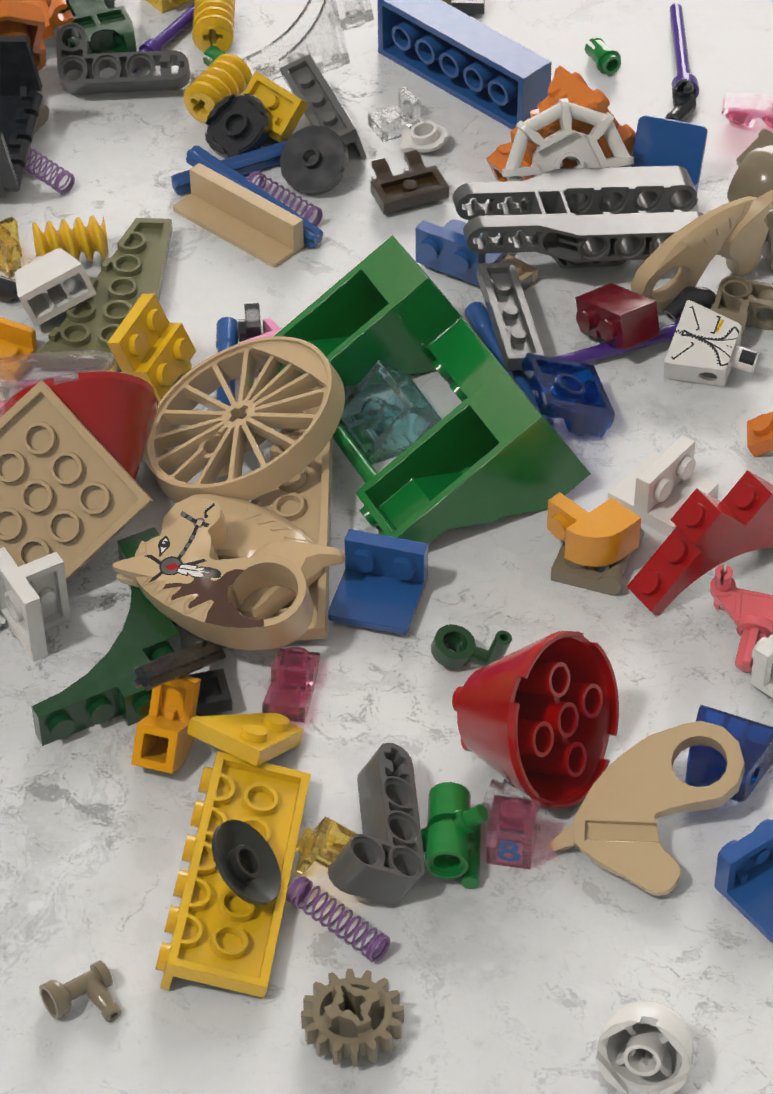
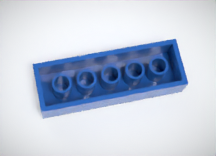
M377 0L378 53L513 130L520 120L524 122L527 118H531L530 111L536 110L538 103L548 96L547 91L551 83L552 61L441 0Z

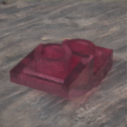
M748 92L726 93L723 98L721 114L737 125L744 124L752 128L757 118H760L766 125L773 128V97Z
M301 647L279 648L271 667V683L262 704V713H278L286 716L290 721L305 722L316 683L320 653L308 652Z

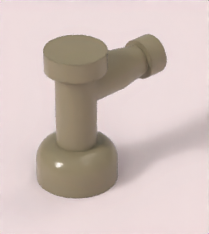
M101 960L91 964L90 971L64 984L57 980H50L39 987L43 1004L54 1019L66 1015L71 1009V1001L84 994H87L94 1005L101 1010V1015L106 1022L116 1020L122 1013L121 1008L116 1002H113L110 993L106 989L112 986L113 980L109 969Z

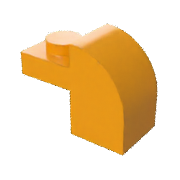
M560 492L548 500L547 530L557 539L565 542L564 558L589 567L606 566L620 561L639 547L641 517L611 497L591 512H587Z
M185 675L152 689L149 715L137 723L132 765L173 774L183 766L195 741V737L186 733L190 718L197 716L196 709L201 679Z

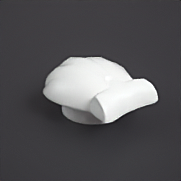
M432 121L419 122L411 130L402 131L400 150L403 153L417 150L421 153L438 150L447 141L449 133L444 126Z

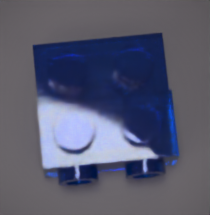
M532 353L526 354L521 366L541 414L551 418H563L568 432L580 436L589 435L602 438L606 430L612 426L615 412L594 365Z

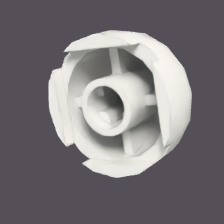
M639 1000L621 1006L605 1022L597 1041L596 1065L604 1079L622 1093L629 1094V1086L649 1091L648 1094H674L684 1086L693 1063V1036L683 1017L671 1007L657 1001Z

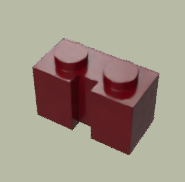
M613 283L575 297L577 306L576 321L580 332L597 339L602 337L606 343L623 350L660 335L656 300Z

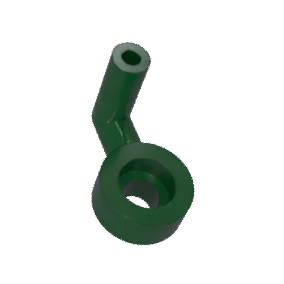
M449 624L442 626L436 632L431 644V653L438 663L448 668H461L467 665L469 661L484 667L505 656L512 641V636L507 631H498L489 650L476 646L473 635L467 629L459 625Z

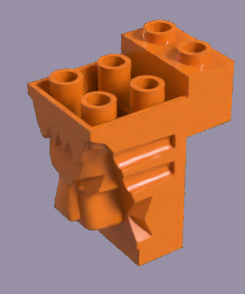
M561 65L555 69L553 80L547 91L548 96L538 103L536 110L530 111V116L533 117L557 104L559 99L567 98L570 103L604 114L607 112L612 114L608 110L610 102L599 89L593 91L588 87L580 74L577 72L571 74ZM614 117L613 122L630 157H632L636 133L629 125H620ZM572 118L571 129L589 135L594 125ZM559 119L536 132L543 138H546L561 130ZM516 127L510 132L512 141L498 146L486 158L498 182L507 181L506 177H502V169L506 167L517 132ZM602 135L597 141L605 158L614 157L604 135ZM530 140L521 166H531L532 155L536 151L537 145ZM566 157L562 160L563 166L560 169H573L577 165V161H570ZM530 175L522 178L525 181L530 178H533V176Z

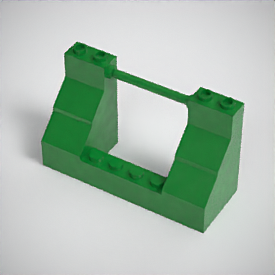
M393 235L274 335L298 338L316 346L337 371L343 386L384 382L392 376L438 371L445 381L450 377L454 380L449 387L462 403L378 473L340 422L333 434V440L365 482L355 492L364 504L359 511L372 527L380 526L382 529L379 533L380 535L427 543L429 545L447 529L491 523L503 516L548 510V500L559 492L565 496L591 474L451 302ZM283 365V366L280 368L279 372H280L282 369H284L287 365Z

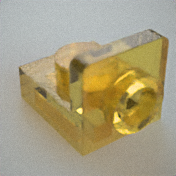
M9 217L0 221V271L8 278L15 277V272L21 268L20 258L22 257V249L19 241L18 222L13 217Z
M325 816L314 830L307 828L301 835L295 850L300 854L295 870L304 874L315 861L328 868L354 835H357V833Z

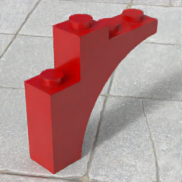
M747 470L722 501L696 488L670 519L676 525V528L627 585V588L650 612L660 615L682 591L718 565L750 551L773 548V485Z

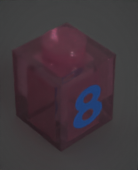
M494 795L487 826L486 864L531 870L537 838L538 801Z

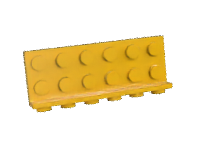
M220 751L216 753L213 768L204 766L198 792L205 793L206 797L204 802L196 800L190 826L198 828L197 835H187L181 861L190 862L188 871L179 869L173 896L181 898L179 907L170 906L164 930L165 933L173 934L171 944L161 943L155 970L164 972L160 986L161 989L169 990L172 978L178 977L261 998L265 997L304 811L310 773L269 763H263L256 767L231 754ZM240 820L249 824L264 837L273 850L280 868L281 888L278 896L266 905H253L242 900L227 886L221 877L213 858L212 837L215 829L225 821Z

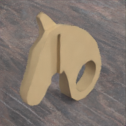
M773 190L759 197L748 196L723 204L679 229L667 238L638 268L630 285L631 291L656 300L657 311L659 312L663 311L685 287L696 286L715 255L726 258L728 269L736 275L743 276L753 271L759 264L762 246L769 231L767 215L773 208ZM675 267H679L671 281L663 287L653 290L657 281L665 273Z
M215 494L193 495L175 503L163 517L161 535L170 529L188 503L200 498L212 499L219 503L228 527V538L216 551L219 560L267 555L280 556L292 561L301 569L308 588L325 572L324 567L342 564L346 558L341 550L315 544L299 527L284 517L238 498ZM267 586L253 592L243 602L241 608H237V610L242 615L252 619H268L295 599L297 592L284 586Z
M703 721L686 723L651 734L619 756L592 785L579 807L574 823L558 834L549 843L553 852L577 847L597 866L625 879L646 893L654 896L669 894L675 889L681 879V867L663 849L659 841L656 819L674 813L702 811L721 807L739 791L745 772L744 759L739 742L724 727ZM697 745L712 747L725 758L727 762L726 771L717 782L710 786L694 787L687 785L679 780L673 771L674 760L680 752Z

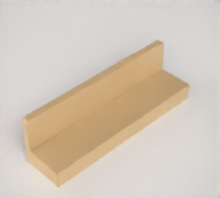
M200 163L189 169L191 194L173 205L175 213L272 267H278L304 248L303 219Z

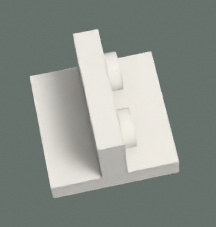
M681 435L662 454L652 451L608 492V499L614 498L641 517L642 523L669 536L676 528V525L670 519L694 490L698 488L715 498L718 495L719 484L694 471L696 466V460L694 459L695 441Z
M5 547L0 548V614L7 620L6 623L33 662L48 656L45 630L71 620L64 562L58 553L54 552L18 567Z

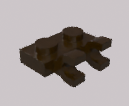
M417 150L404 153V160L408 168L403 170V174L395 176L392 174L385 158L372 161L371 167L376 176L371 177V194L383 214L449 198V186L436 165L425 167Z

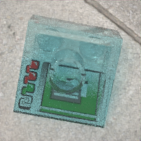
M379 360L346 398L340 423L370 464L373 465L399 456L441 420V417L408 374Z

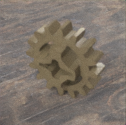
M347 969L346 978L339 979L336 974L331 972L328 974V985L325 986L319 982L313 984V995H305L303 998L304 1011H301L302 1029H305L307 1045L316 1043L317 1056L322 1057L331 1052L333 1053V1064L338 1065L344 1057H350L353 1067H358L360 1057L367 1056L372 1063L377 1062V1050L381 1049L387 1053L393 1051V1039H401L404 1006L400 1005V993L398 990L388 992V979L383 978L374 983L372 982V971L367 970L362 978H356L353 969Z

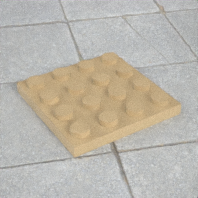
M40 380L0 418V548L5 547L18 567L57 552L64 562L67 582L153 500L50 387Z

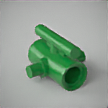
M443 782L435 785L429 792L427 826L421 829L423 852H426V870L431 875L442 879H454L461 876V884L464 888L475 889L479 886L481 823L488 820V812L481 804L470 808L471 795L465 786L454 782Z

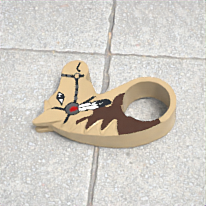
M200 498L188 503L167 532L150 539L148 542L141 541L134 557L112 564L114 570L119 573L117 578L121 583L139 587L153 606L173 622L202 639L228 648L250 651L281 648L300 638L312 621L313 603L306 579L301 569L292 561L272 555L218 559L216 551L226 542L228 527L219 503L209 498ZM267 586H284L297 592L293 604L285 612L273 618L252 619L242 615L237 610V608H241L248 596Z

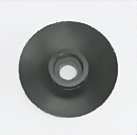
M228 820L220 824L213 833L212 853L216 867L224 882L239 898L250 904L266 905L278 896L281 888L279 864L270 845L256 829L243 821Z

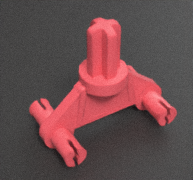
M724 564L716 567L715 577L710 582V593L714 598L713 605L717 610L721 606L722 611H725L737 626L736 631L741 639L735 665L737 668L742 669L743 672L750 673L753 665V658L751 656L753 648L761 638H768L773 634V595L736 588V582L732 578V568L727 565L725 572Z

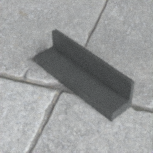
M308 54L279 68L292 94L309 104L304 114L310 124L325 126L336 132L345 145L353 144L361 159L366 158L367 156L356 128L311 55Z
M514 262L478 263L476 276L506 370H527L533 391H539L545 354Z

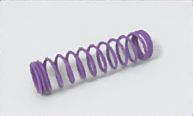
M30 147V154L27 159L28 165L24 168L25 171L46 183V185L51 186L52 189H55L60 194L69 192L74 186L75 176ZM51 173L49 180H46V177ZM68 175L65 184L59 187L60 181L63 179V177ZM71 177L69 185L65 189L60 190L68 183L69 178Z
M254 171L247 177L248 180L252 181L256 175H260L256 178L254 184L260 178L257 186L261 189L265 187L267 180H269L271 183L266 188L267 193L271 190L272 185L276 184L277 187L271 194L273 197L276 195L278 188L281 187L283 190L278 195L277 200H281L284 191H288L283 204L288 202L290 195H294L289 208L293 207L296 199L299 198L300 202L297 204L295 212L300 209L302 202H306L301 216L304 215V218L308 220L313 212L317 210V216L312 224L318 226L323 216L321 208L314 206L312 203L308 204L306 199L302 200V197L296 196V193H290L289 189H284L283 185H279L276 181L273 182L271 178H267L260 171Z
M300 876L290 884L286 894L287 901L296 905L298 909H304V913L312 915L313 920L320 921L321 926H328L329 932H336V936L340 939L344 938L346 944H352L354 950H361L362 956L366 957L370 962H377L386 954L390 946V937L385 935V933L377 934L378 930L376 927L368 931V921L360 925L361 916L358 915L352 919L353 911L351 909L344 912V904L336 906V898L328 900V892L320 894V886L312 888L313 883L306 876ZM303 881H305L304 884H303V885L300 887V889L298 890L296 896L293 898V894H294L296 888H297ZM318 889L316 896L307 904L311 894ZM326 895L324 902L315 910L319 900ZM304 901L303 906H299V903ZM334 901L331 909L323 916L327 906ZM313 904L312 911L308 912L306 908ZM342 907L339 915L331 922L335 912ZM321 910L320 918H316L314 914ZM350 912L347 921L339 928L343 918ZM330 915L328 924H324L322 920ZM358 919L356 926L348 933L352 923ZM338 921L336 930L331 929L330 926ZM366 925L364 932L356 939L358 932ZM346 927L344 936L339 935L338 932ZM375 930L372 938L364 945L369 934ZM355 932L352 942H349L347 937ZM363 938L360 948H357L355 943Z

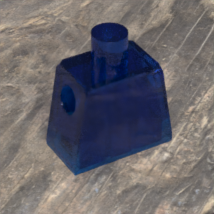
M700 705L696 722L703 721L722 726L740 744L745 772L739 791L731 800L737 802L745 801L773 764V727ZM704 745L691 746L688 753L685 782L694 787L710 786L717 782L726 771L727 762L725 758L712 747Z

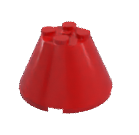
M112 371L77 372L78 380L55 384L53 377L43 380L135 480L158 409V400L152 385L134 375ZM37 383L13 395L3 405L0 411V418Z
M559 631L550 634L476 670L470 675L463 687L456 688L452 697V706L457 712V724L462 748L465 751L476 754L538 804L558 809L572 807L583 801L592 785L607 769L610 760L603 758L609 736H617L619 722L618 689L612 665L603 648L598 643L590 642L583 636L584 633L576 631Z

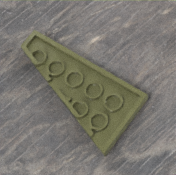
M136 218L118 241L116 252L111 258L106 257L101 264V272L96 278L91 277L90 279L97 294L66 310L65 320L59 327L54 326L48 334L49 341L44 348L39 347L33 354L34 367L121 370L107 342L142 294H155L158 301L160 300L173 231L172 219Z

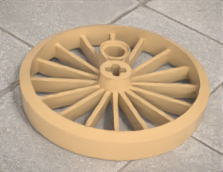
M283 336L264 337L231 346L192 368L163 396L158 403L156 416L144 451L145 460L160 489L176 502L197 494H215L245 501L255 499L278 488L296 476L324 449L336 431L342 417L345 404L343 382L337 371L316 346L298 338ZM283 365H287L284 369H282V370L279 372L280 368H281ZM262 369L253 384L254 371ZM241 376L238 401H236L228 382ZM319 384L323 386L321 389L307 392ZM222 386L231 406L209 395ZM200 403L213 411L193 409ZM320 406L316 414L296 413L299 411ZM180 425H190V426H187V427H183V428L178 429V427H179ZM272 428L306 429V431L299 439L293 440ZM266 439L286 449L268 463L259 447ZM178 446V447H176L175 449H173V450H171V451L168 452V449H169V448ZM253 449L261 467L241 476L244 456L247 450ZM182 464L172 475L167 474L169 470ZM205 466L196 483H187ZM228 474L226 481L214 483L218 476Z

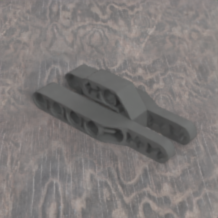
M682 166L554 169L525 181L465 183L459 186L453 194V202L457 214L461 218L469 220L464 226L463 233L466 244L471 251L480 254L537 252L551 256L561 268L610 267L621 265L627 260H646L672 234L703 215L702 212H687L696 205L698 198L692 179L687 169ZM470 198H475L472 199L471 204L467 205V203H469Z

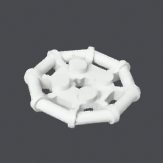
M565 98L559 99L557 104L524 122L520 120L517 123V132L506 167L502 169V177H506L507 181H524L522 177L530 175L535 177L554 169H560L563 166L562 160L566 157L570 161H577V165L573 169L630 167L634 164V157H630L613 122L614 116L609 112L604 114L570 103ZM572 118L594 125L589 135L572 130ZM559 119L561 130L546 138H543L536 132ZM602 135H604L614 157L605 158L597 141ZM530 140L537 145L536 151L532 155L531 166H521Z

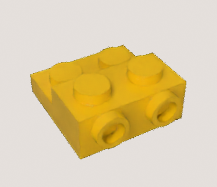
M142 294L107 342L122 373L134 375L151 384L158 402L173 386L179 376H183L191 370L192 364L190 360L196 353L183 324L169 322L155 294Z

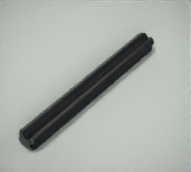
M205 640L142 664L134 669L137 678L132 681L133 685L136 688L143 686L149 691L226 658L224 652L226 647Z

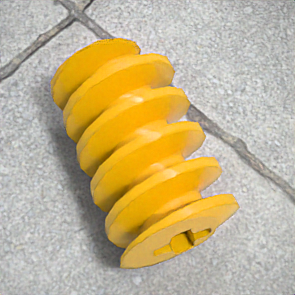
M195 0L192 38L199 50L205 52L212 45L219 47L224 52L230 49L234 38L235 0Z
M222 54L217 57L184 92V103L190 115L197 121L206 124L208 115L217 103L227 96L233 94L239 96L245 91L252 78L249 66L236 55Z
M94 215L90 216L87 227L84 226L80 217H77L74 220L72 229H70L65 219H61L58 230L55 229L51 221H47L44 232H41L37 223H32L36 257L44 256L59 248L78 261L80 254L84 253L88 262H93L95 251L99 252L103 260L108 257V240L104 215L101 225L98 224Z

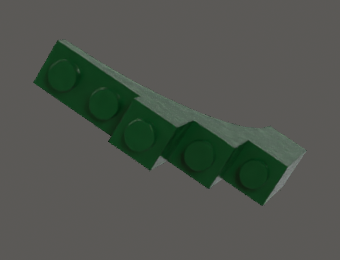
M155 527L118 540L119 561L134 557L141 541L148 542L150 539L160 536ZM128 585L131 590L130 609L123 629L108 653L85 676L65 690L31 706L35 734L42 746L67 738L74 733L97 724L105 723L120 715L127 726L135 724L149 715L152 689L147 691L143 686L136 688L133 685L132 681L137 678L134 669L142 664L182 649L180 633L175 627L178 624L154 607L139 587Z

